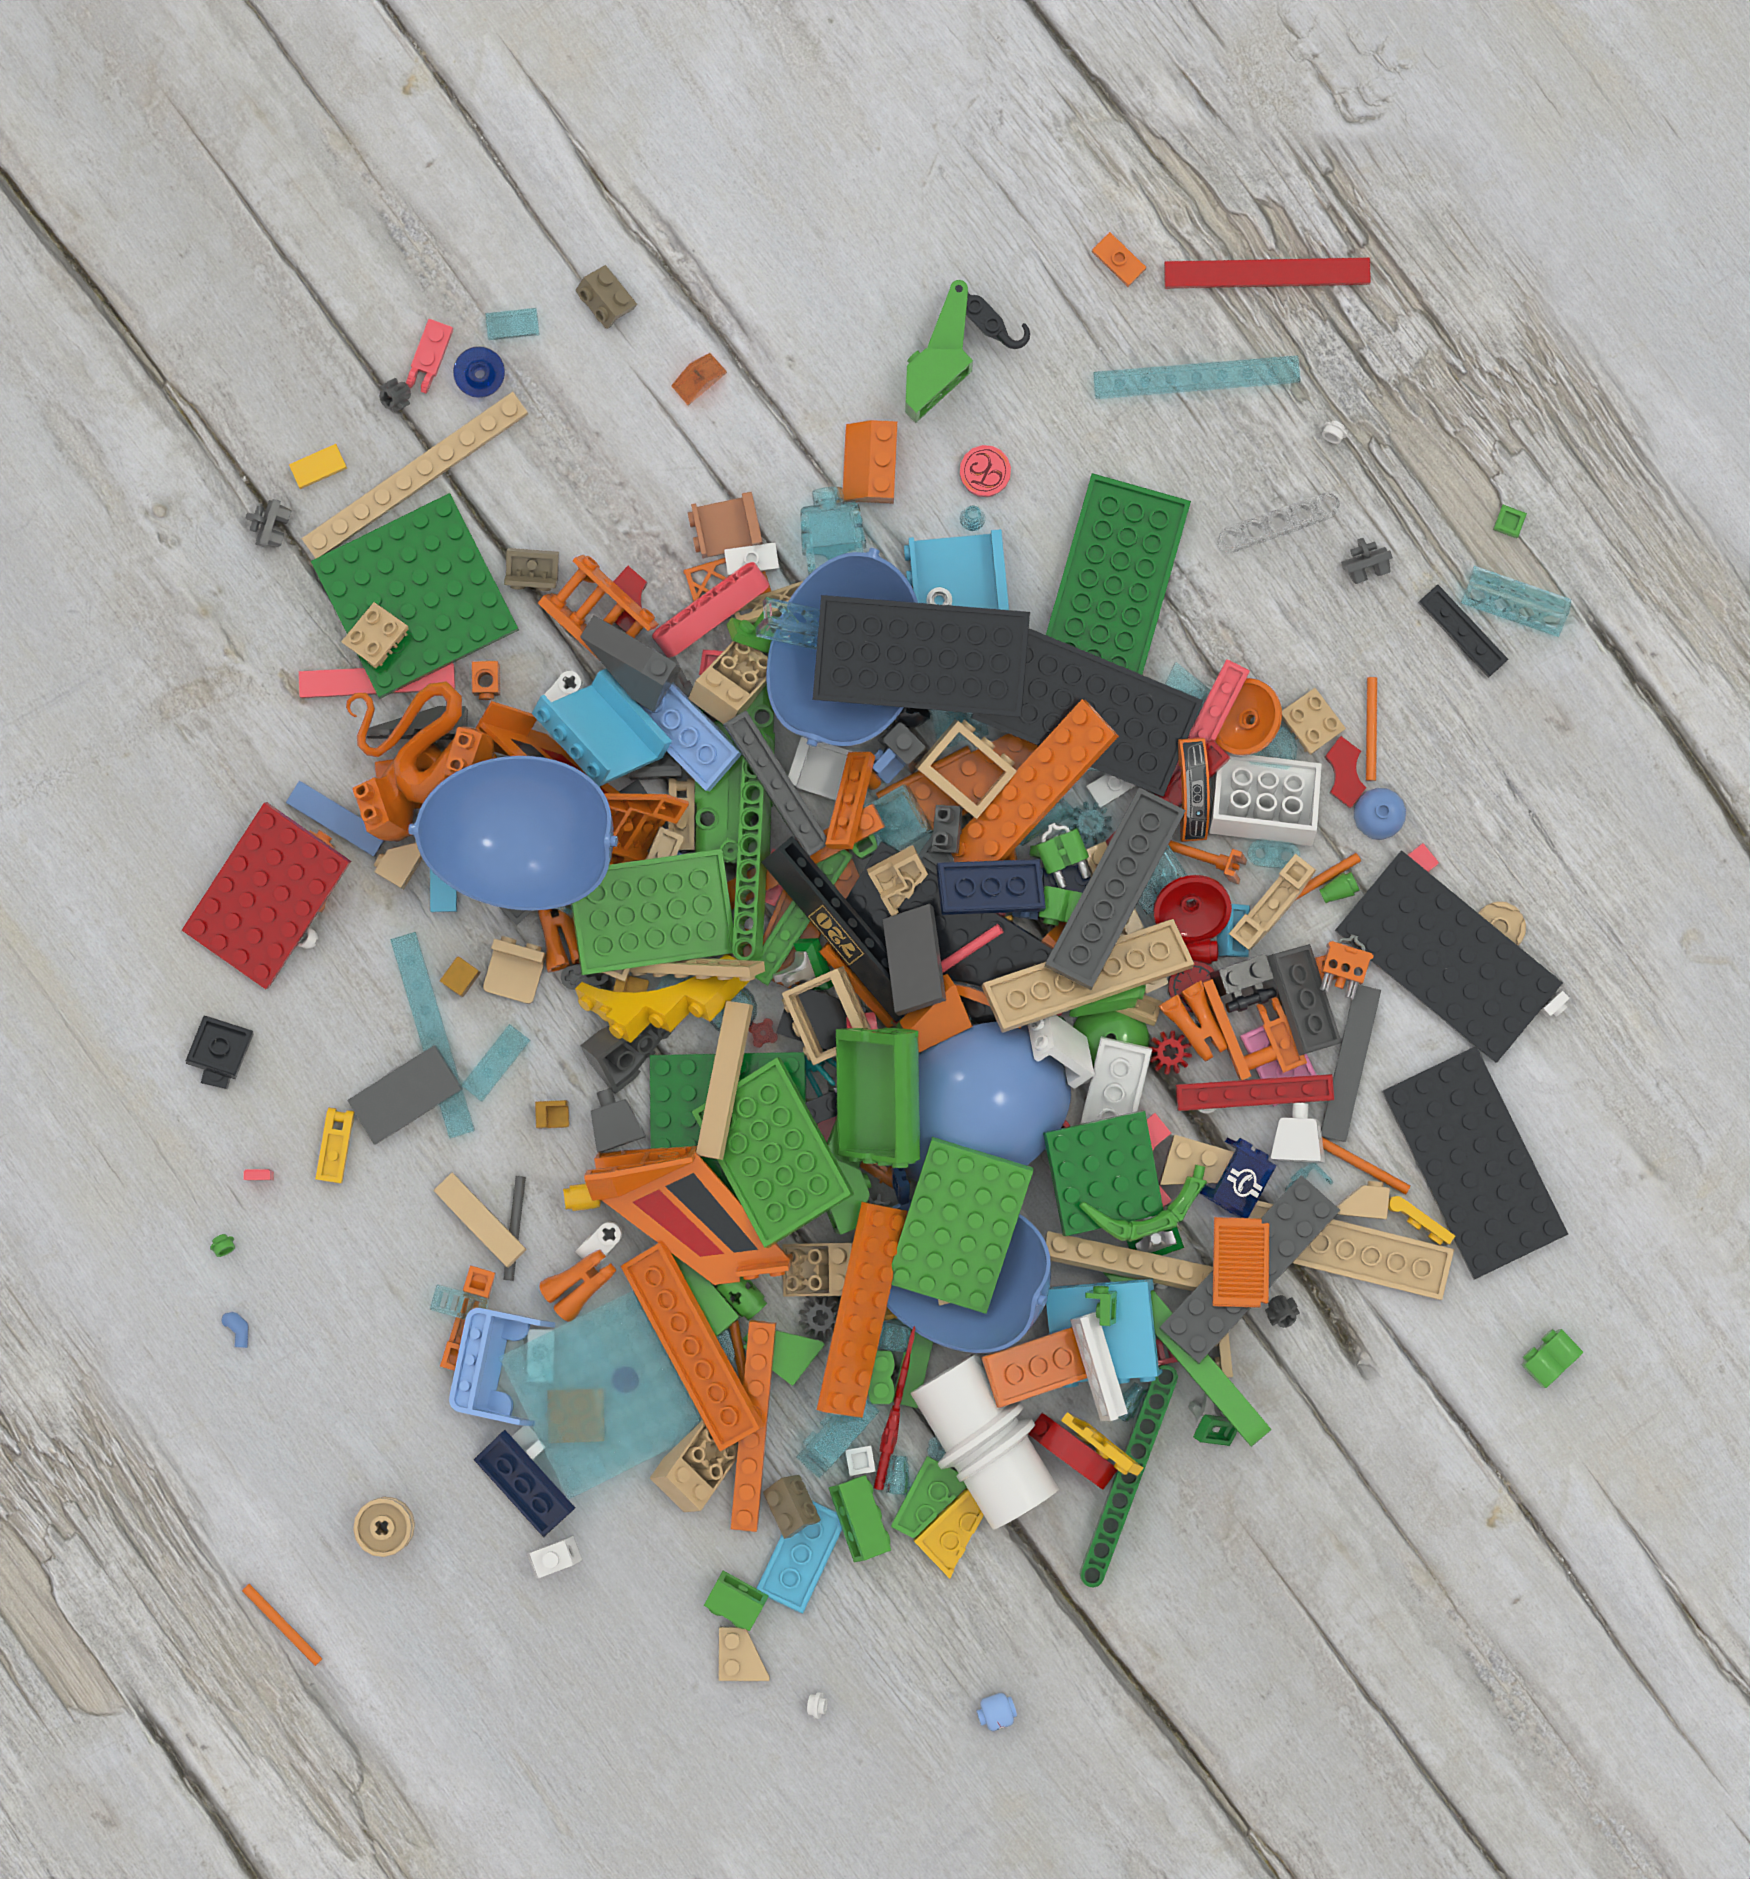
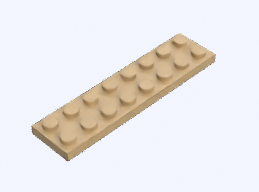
M1174 919L1119 937L1092 990L1044 967L1046 962L985 982L982 985V989L1002 1033L1183 972L1193 968L1194 962Z
M1249 1199L1245 1218L1261 1219L1274 1204ZM1333 1219L1293 1264L1442 1300L1454 1249Z

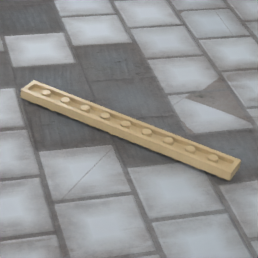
M511 392L301 539L315 559L336 549L527 416V410L514 392Z

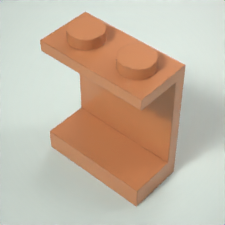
M752 492L742 493V498L699 507L694 503L691 504L692 512H687L690 527H696L698 535L693 537L696 553L701 552L703 559L725 554V549L763 544Z

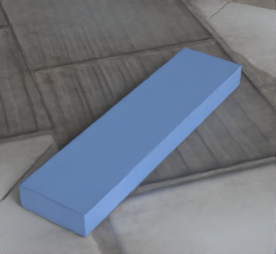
M301 781L297 783L286 801L293 808L374 857L385 841L368 833L362 818Z

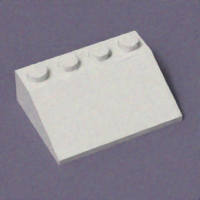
M1226 752L1231 759L1215 775L1209 833L1313 846L1317 832L1322 764L1256 755L1241 756Z

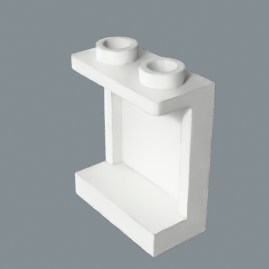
M801 736L788 777L796 789L836 801L847 754L852 751L818 743L817 747H812L806 744L808 739Z
M1057 1015L1028 1024L1033 1056L1036 1061L1039 1062L1048 1055H1051L1064 1064L1068 1085L1074 1089L1095 1076L1088 1039L1085 1035Z

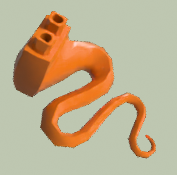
M447 681L430 683L418 692L391 735L377 748H372L366 743V735L375 711L373 700L367 693H354L346 703V708L350 715L357 717L350 708L351 703L355 699L362 698L367 705V711L357 734V746L366 756L380 757L397 744L426 701L434 696H443L447 702L446 710L441 717L417 732L399 750L393 763L396 786L408 801L423 804L428 795L452 774L470 765L493 759L495 748L491 736L479 729L462 726L457 728L454 739L431 767L426 771H418L415 765L417 758L431 744L451 731L462 716V696Z
M431 744L417 758L415 765L418 771L427 770L441 755L442 751L434 744ZM394 758L380 779L374 777L353 787L352 790L367 832L380 840L399 842L411 836L409 834V825L413 822L415 802L408 801L396 786Z

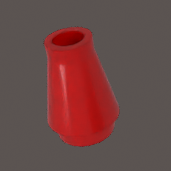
M1211 938L1185 944L1193 961L1208 964L1218 961V941H1211Z

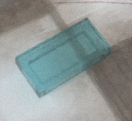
M537 308L485 313L488 340L540 335Z

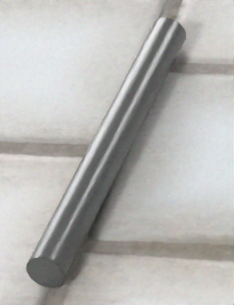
M515 1176L509 1231L518 1240L526 1177ZM516 1261L509 1268L505 1266L503 1280L514 1281Z

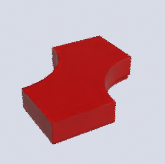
M628 565L613 582L642 608L641 597L648 583ZM624 610L614 623L626 633L636 620Z
M1340 736L1325 756V759L1331 764L1334 771V785L1330 794L1348 808H1351L1367 787L1360 781L1356 769L1357 759L1361 750Z

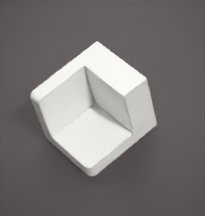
M530 1426L521 1427L512 1436L532 1460L548 1447Z

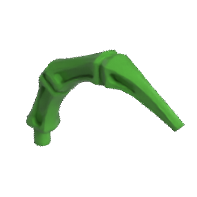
M1195 1164L1193 1177L1187 1176L1184 1186L1176 1199L1167 1207V1210L1161 1211L1151 1219L1130 1222L1115 1220L1086 1202H1082L1079 1206L1107 1233L1121 1241L1127 1239L1131 1242L1175 1228L1178 1222H1182L1192 1203L1207 1184V1181L1203 1180L1206 1167Z

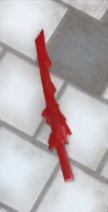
M915 1326L909 1336L906 1354L902 1362L894 1396V1405L890 1410L881 1437L879 1451L882 1453L880 1454L877 1476L873 1487L877 1490H884L889 1461L897 1443L900 1418L899 1405L902 1401L909 1369Z

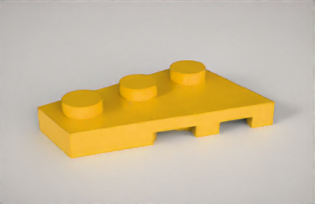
M1068 1412L1061 1419L1062 1422L1078 1433L1076 1435L1088 1445L1090 1443L1096 1447L1095 1451L1106 1460L1110 1458L1116 1462L1114 1467L1124 1475L1130 1472L1138 1476L1143 1470L1140 1464L1088 1422Z
M968 1488L913 1539L949 1579L954 1572L958 1560L965 1552V1547L972 1534L975 1533L984 1516Z

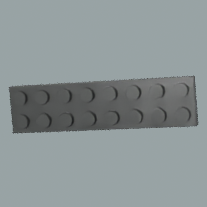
M1140 787L1138 788L1044 967L1092 990L1186 810Z
M1302 1175L1261 1218L1262 1224L1269 1223V1288L1340 1212L1336 1205ZM1212 1271L1161 1325L1160 1330L1197 1364H1200L1251 1307L1213 1306Z

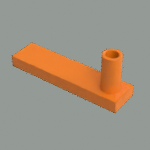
M848 752L825 842L829 849H853L867 789L875 790L881 785L880 777L873 771L875 756L872 752Z
M827 942L819 952L826 959L828 966L831 965L834 969L844 966L856 994L887 1028L893 1026L891 1024L893 1018L829 942Z
M1213 979L1202 982L1206 991L1207 1001L1215 1021L1226 1040L1227 1051L1239 1080L1251 1077L1250 1070L1277 1060L1271 1045L1243 1056Z

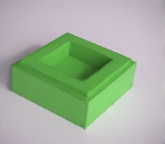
M1503 504L1493 530L1517 539L1527 513Z

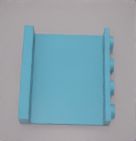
M1001 529L991 530V534L914 541V537L908 539L909 545H904L905 561H910L911 571H906L908 582L913 587L918 603L927 604L928 593L934 588L941 587L950 592L952 596L951 606L1009 610ZM936 596L934 602L942 605L945 601L942 596Z
M607 669L598 672L592 685L551 702L545 695H542L532 712L533 716L599 787L663 758L672 742L643 708L631 699Z

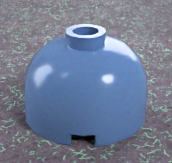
M1375 788L1368 790L1359 798L1354 807V820L1357 828L1367 837L1384 840L1393 837L1401 830L1406 820V808L1403 800L1397 793L1387 788Z

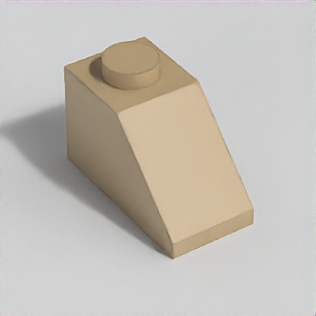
M417 843L388 849L385 854L381 853L374 863L376 867L374 872L404 890L423 859L418 850Z
M1368 1181L1367 1186L1361 1185L1337 1205L1340 1209L1337 1215L1387 1219L1390 1188L1383 1187L1384 1182Z

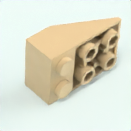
M733 641L695 681L688 699L722 724L726 723L745 710L747 711L767 684L768 657L757 649Z
M853 1243L782 1244V1250L785 1254L793 1255L789 1271H785L783 1275V1297L841 1296Z
M702 1420L662 1459L650 1476V1479L683 1512L701 1511L737 1460L738 1445L735 1443L719 1451Z

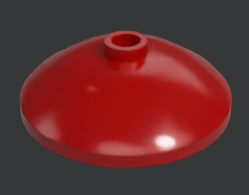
M1188 875L1173 880L1160 891L1153 908L1155 923L1159 924L1174 919L1185 944L1209 938L1212 939L1226 927L1232 912L1230 896L1224 886L1215 879L1203 875Z

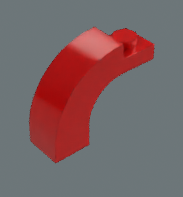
M1041 1413L1028 1435L1104 1490L1117 1472L1114 1465L1047 1415Z

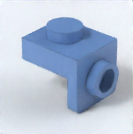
M880 748L874 754L873 771L886 784L890 783L904 768V765L895 757L896 754L890 748H885L884 751Z

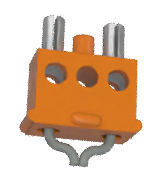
M1351 934L1349 938H1341L1338 942L1331 941L1327 943L1326 947L1328 950L1321 970L1325 974L1320 989L1324 991L1325 988V992H1328L1333 976L1337 977L1335 983L1337 988L1343 989L1345 981H1350L1345 997L1348 999L1350 996V1000H1353L1358 984H1363L1369 962L1374 956L1372 953L1365 951V946L1358 941V936ZM1354 938V942L1356 943V945L1360 946L1362 950L1347 945H1343L1341 943L1350 942ZM1329 961L1335 962V968L1329 966ZM1342 965H1346L1348 967L1347 972L1342 971ZM1355 968L1360 970V976L1354 974Z

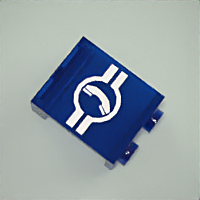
M1227 1137L1225 1142L1236 1150L1215 1189L1205 1185L1199 1194L1237 1217L1249 1218L1277 1165L1268 1160L1270 1156L1259 1149L1253 1151L1251 1149L1253 1145L1246 1140L1239 1138L1235 1141Z

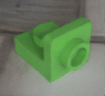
M1093 1286V1290L1085 1292V1298L1100 1299L1096 1306V1317L1100 1318L1099 1325L1111 1326L1115 1324L1117 1291H1109L1108 1286Z

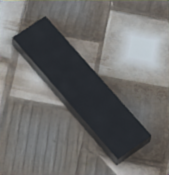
M1438 584L1418 602L1488 678L1509 660Z

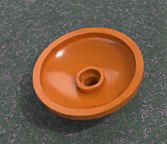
M1246 678L1215 742L1225 751L1241 756L1255 754L1267 747L1277 735L1282 720V707L1276 692L1260 680ZM1255 717V722L1250 724L1251 718Z

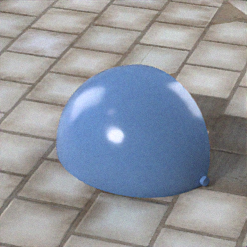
M870 548L869 552L866 553L851 552L836 556L814 570L801 583L788 601L772 637L766 674L767 691L772 709L782 725L795 734L808 739L806 744L812 747H817L818 743L852 746L868 741L885 730L904 708L812 700L821 595L918 603L917 597L906 577L893 564L879 556L880 551L875 548Z
M534 756L494 758L478 762L457 771L442 781L428 795L419 810L416 822L409 825V834L414 835L423 860L443 882L472 899L493 906L515 910L553 909L569 905L586 897L604 879L611 861L613 846L617 847L618 836H614L613 819L609 803L600 787L586 774L570 765L553 759Z
M997 1022L973 1025L971 1028L924 1050L919 1054L920 1160L916 1161V1163L908 1164V1167L903 1168V1170H905L910 1178L918 1182L932 1137L1027 1166L1046 1149L1043 1132L1061 1129L1069 1111L1071 1086L1068 1085L1064 1065L1051 1055H1048L1039 1062L1034 1059L1029 1029L1026 1025L1002 1033Z
M912 1199L909 1200L908 1204H897L892 1208L906 1210L908 1213ZM1019 1214L987 1314L953 1303L939 1306L938 1299L894 1285H891L887 1307L909 1328L913 1329L915 1326V1332L942 1346L971 1353H989L1006 1349L1018 1342L1030 1330L1047 1302L1051 1282V1260L1048 1246L1038 1229L1024 1216Z

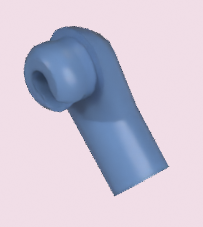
M225 1313L221 1321L225 1327L228 1326L235 1333L234 1347L248 1348V1323L238 1313Z

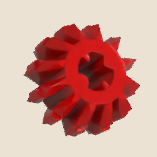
M1172 1030L1169 1034V1039H1167L1163 1031L1160 1033L1162 1042L1155 1037L1151 1040L1158 1047H1150L1152 1048L1151 1053H1156V1056L1151 1057L1149 1062L1159 1061L1155 1066L1156 1071L1165 1065V1075L1170 1073V1066L1173 1067L1175 1074H1178L1180 1069L1177 1063L1186 1068L1188 1063L1182 1058L1192 1057L1191 1053L1184 1052V1049L1191 1047V1044L1181 1045L1185 1038L1183 1034L1177 1040H1174L1175 1031ZM1165 1046H1169L1170 1049L1175 1048L1177 1054L1173 1055L1175 1059L1171 1060L1169 1056L1164 1057Z

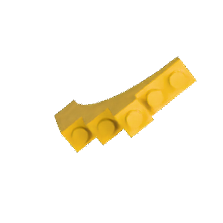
M724 954L720 958L728 960H737L736 958L728 954ZM696 976L673 986L645 992H614L599 989L584 982H581L575 990L579 998L578 1003L584 1010H591L598 1014L604 1021L609 1023V1031L613 1036L618 1039L623 1038L631 1043L650 1023L656 1028H663L672 1032L690 1012L697 1018L702 1017L711 1022L725 1007L726 1001H731L749 981H740L739 977L718 980L717 976L706 979H696Z

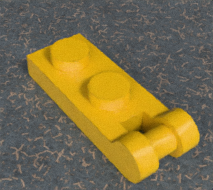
M328 1107L315 1179L343 1183L355 1116L354 1111L346 1110L345 1113L337 1111L336 1108ZM334 1123H343L342 1130L333 1129Z
M1393 1196L1389 1198L1388 1209L1390 1211H1400L1408 1217L1406 1222L1417 1230H1420L1421 1227L1430 1233L1428 1238L1440 1246L1442 1243L1448 1245L1454 1239V1234L1402 1197Z

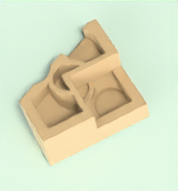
M913 845L867 869L891 916L897 915L899 906L906 898L909 899L915 886L921 883L928 875Z

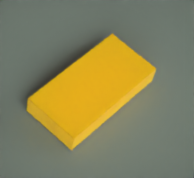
M337 444L289 464L300 489L347 469Z

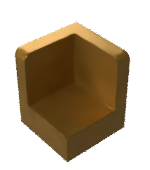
M456 957L440 979V982L461 997H464L481 972L462 958Z
M628 974L625 982L616 979L613 991L645 992L648 989L649 981Z
M567 1100L535 1102L536 1128L569 1127V1104Z

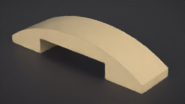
M1295 854L1280 871V876L1249 914H1245L1229 935L1250 951L1290 908L1316 870Z

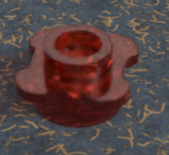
M766 1018L758 1024H750L749 1032L753 1035V1045L755 1047L761 1048L765 1043H775L778 1036L773 1031V1021ZM761 1031L766 1032L764 1036H762L760 1033Z

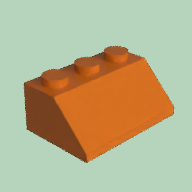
M870 420L846 424L842 501L894 504L897 421Z

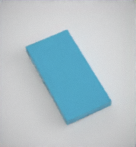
M814 1501L812 1502L821 1521L817 1524L806 1526L791 1538L784 1539L783 1535H781L756 1588L769 1595L768 1598L802 1614L842 1531L837 1512Z

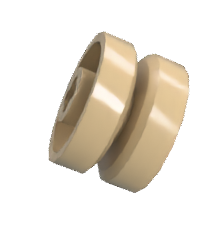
M385 1496L368 1502L359 1510L355 1517L353 1531L357 1543L364 1551L373 1556L386 1557L396 1554L409 1544L414 1535L415 1520L412 1511L406 1503L397 1498ZM388 1522V1531L381 1529V1523Z

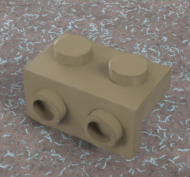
M606 265L585 276L576 288L580 299L586 303L596 319L606 329L610 328L615 320L634 310L637 306L635 300Z
M508 548L506 552L504 585H510V588L518 590L525 589L526 587H536L538 591H550L551 588H556L558 583L559 552Z
M800 1475L783 1477L763 1491L784 1539L791 1538L806 1526L817 1524L821 1521Z

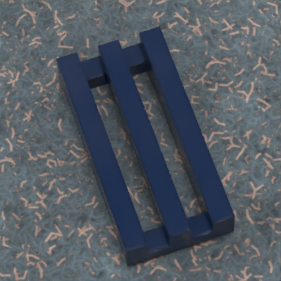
M892 1167V1185L898 1203L900 1205L908 1204L910 1200V1184L906 1180V1172L903 1168Z

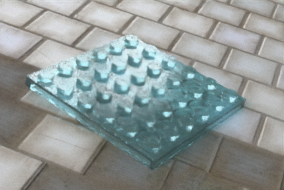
M634 1291L499 1357L568 1500L676 1446L703 1420Z

